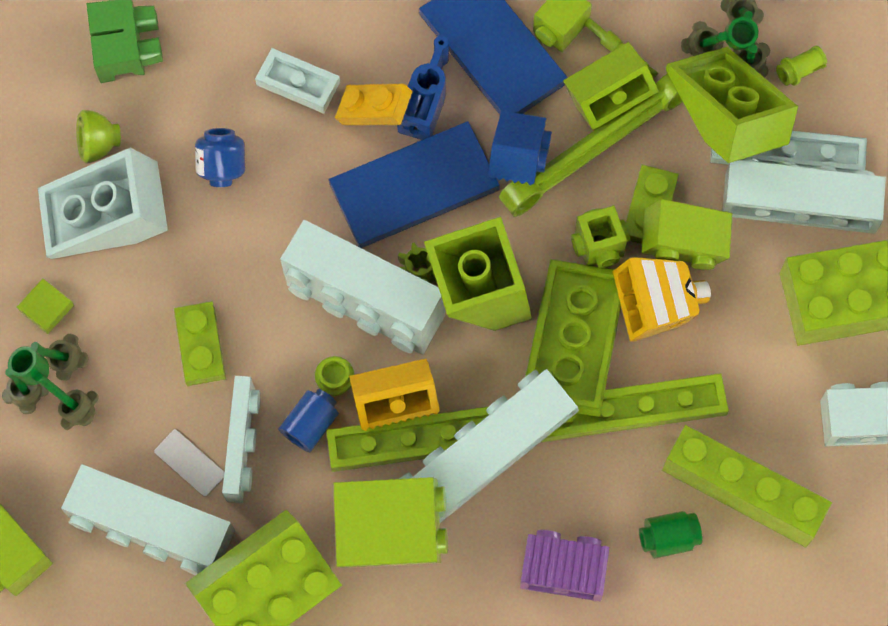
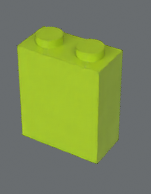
M436 478L333 482L337 567L441 563V554L448 553L447 529L440 528L439 512L446 511V493L444 486L438 487V480Z

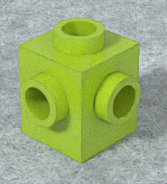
M613 205L603 209H592L577 216L575 234L571 235V242L576 256H583L586 265H598L599 268H605L620 261L621 257H624L626 244L630 242V235L624 219H619L616 208Z

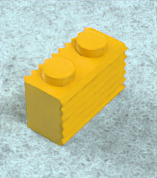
M427 358L349 376L360 426L364 431L369 427L372 429L376 426L382 428L384 424L390 426L392 422L398 424L400 420L406 422L408 418L414 420L416 416L422 418L423 415L429 417L431 413L437 415L440 411L435 384Z

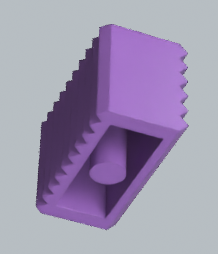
M537 530L536 535L528 534L520 589L601 602L610 547L601 546L602 541L600 539L587 536L577 537V542L561 539L560 533L550 530Z

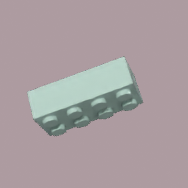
M303 220L280 258L286 283L292 294L306 301L311 297L323 303L322 307L338 318H343L346 315L358 321L357 326L371 335L377 336L378 333H381L391 338V343L406 353H412L414 350L423 355L445 317V306L439 287L306 220Z

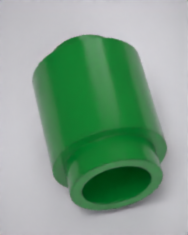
M685 511L646 518L644 527L639 528V538L643 551H650L655 559L693 551L694 546L702 544V530L695 513L686 514Z

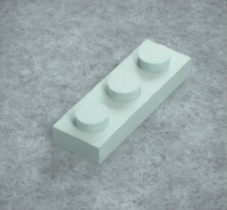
M235 376L222 490L226 501L232 503H243L244 491L250 492L252 486V467H247L248 452L254 453L256 447V428H251L252 414L259 413L260 390H255L253 381L248 376Z

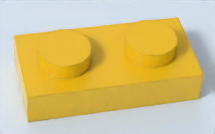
M405 84L346 85L335 119L342 125H401L413 91Z

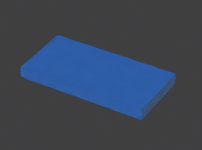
M431 0L419 8V15L435 35L448 37L449 52L499 114L501 111L523 114L565 86L563 80L568 78L505 0Z
M469 121L328 179L354 239L360 248L369 246L500 190L497 178L490 179L488 176L489 162Z

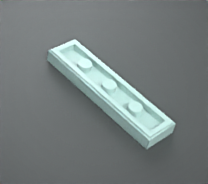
M792 131L788 145L750 157L762 163L775 164L781 161H788L797 164L798 167L815 168L817 166H830L835 168L836 171L852 173L857 170H865L867 138ZM711 148L710 163L729 165Z

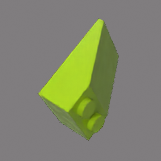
M729 47L667 63L666 72L704 142L727 163L773 150L790 143L798 105Z

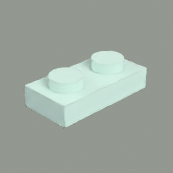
M271 48L255 81L259 87L324 114L340 84V76Z

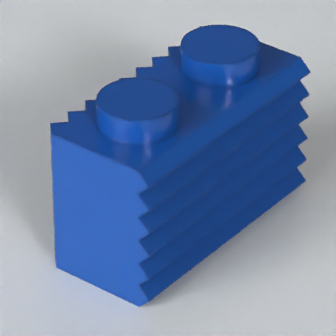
M501 111L491 148L488 171L490 179L496 177L499 181L504 178L506 182L512 180L514 183L520 181L521 184L525 182L529 185L534 184L536 173L545 172L547 154L549 153L552 132L545 131L546 118Z

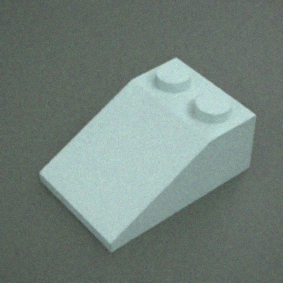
M131 147L38 188L46 257L50 259L137 244L168 231L158 162Z

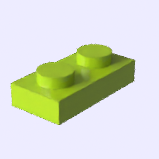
M641 165L626 220L630 241L642 244L645 208L660 199L672 201L678 173Z
M213 301L174 308L186 385L192 386L225 380L226 376Z

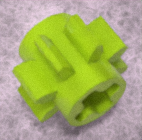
M414 242L411 246L412 250L407 255L404 253L398 254V261L404 265L399 268L429 283L437 282L426 248L417 247ZM422 264L427 265V269L421 267L418 272L413 271V267L419 268Z

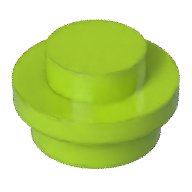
M338 356L328 357L318 364L315 370V381L318 388L329 395H342L351 388L349 376L354 375V370L346 359Z

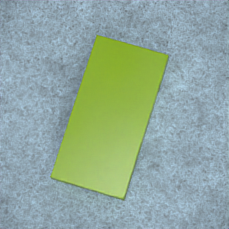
M550 259L526 376L534 370L541 374L547 369L578 406L579 411L577 413L600 417L621 310L613 270Z

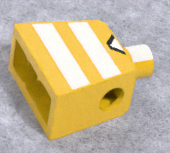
M634 257L629 258L612 271L630 342L686 324L699 315L700 309L698 304L708 303L711 297V289L708 282L705 280L692 281L688 265L684 261Z

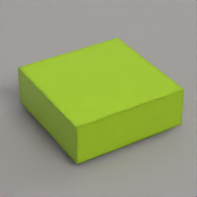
M42 278L20 302L17 309L44 332L49 334L71 310L74 304Z

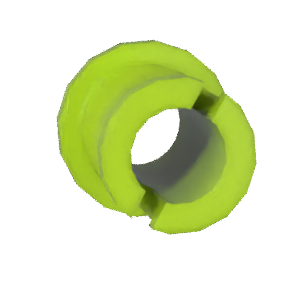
M817 45L793 58L785 57L781 59L780 64L776 67L778 78L786 86L790 84L796 86L800 84L801 78L825 68L827 58L823 50Z

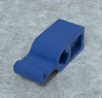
M438 35L434 39V53L430 64L420 65L412 73L408 87L413 92L402 123L397 125L399 134L420 140L433 136L446 97V77L442 68L449 61L448 37Z

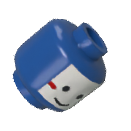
M213 128L204 131V136L197 139L195 143L197 175L205 180H209V184L213 187L231 186L232 180L241 177L245 173L244 140L236 136L235 131L232 129Z

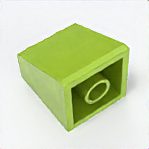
M501 217L424 241L448 317L493 331L532 319L526 290Z

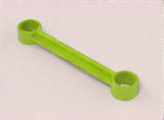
M668 73L656 83L659 90L658 93L603 124L548 162L544 173H536L534 184L529 185L527 182L521 184L520 181L516 183L512 181L500 193L499 199L514 217L524 214L539 202L545 192L662 110L669 111L680 105L683 101Z

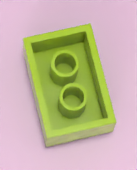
M888 240L786 257L779 274L797 346L888 330Z
M287 510L276 516L185 583L215 626H288L342 586L298 520Z

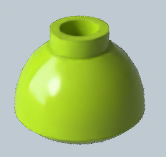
M82 110L77 116L76 123L77 147L81 160L85 163L98 161L105 157L113 147H119L121 144L119 124H111L105 116L98 112Z

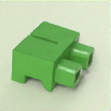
M132 0L86 3L93 64L100 83L115 81V75L131 72L135 75H145L144 66L163 62L159 37L140 40L141 32L159 30L157 13L154 6L134 7Z

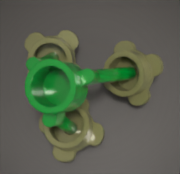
M722 0L721 9L727 13L729 18L725 32L718 33L715 29L708 27L705 22L699 21L693 24V31L690 36L681 42L682 51L693 56L721 49L724 42H726L733 49V52L764 78L768 75L769 70L766 66V57L770 55V47L763 42L756 43L759 34L757 24L763 20L764 13L757 7L755 0Z
M67 334L63 340L53 342L49 348L33 342L31 347L23 346L16 349L11 354L8 360V369L5 371L6 376L10 380L2 393L4 402L6 404H15L23 414H30L36 410V404L41 397L51 392L60 400L58 412L63 417L61 426L65 430H69L75 425L87 426L90 424L95 415L94 405L99 399L98 394L95 391H89L85 394L78 389L66 394L47 378L49 367L56 371V377L59 380L67 381L75 370L84 368L87 365L88 355L81 351L78 345V337L74 334Z

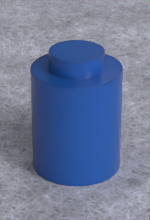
M317 389L315 393L307 390L278 430L293 444L310 453L339 415V412L334 408L337 401L321 389Z

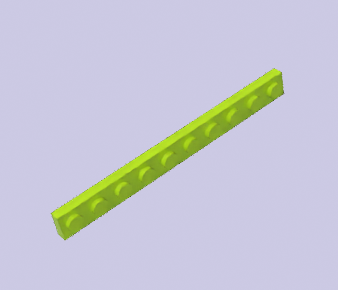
M722 374L605 390L600 417L576 413L541 442L727 416L729 409ZM488 407L433 414L429 417L422 416V418L415 417L414 420L408 418L406 422L400 420L398 424L392 422L390 426L384 424L382 428L376 426L374 429L369 427L366 431L362 430L360 425L328 429L326 433L332 472L421 460L425 459L439 447H442L445 451L457 442L454 435L462 427L471 421L478 425L489 416L486 412Z

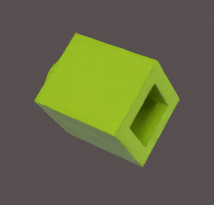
M547 0L534 14L533 32L537 39L545 46H554L563 52L585 27L584 24L591 15L592 4L587 0Z

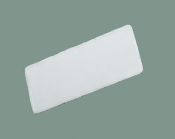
M176 429L154 450L157 456L203 496H207L224 478V471Z

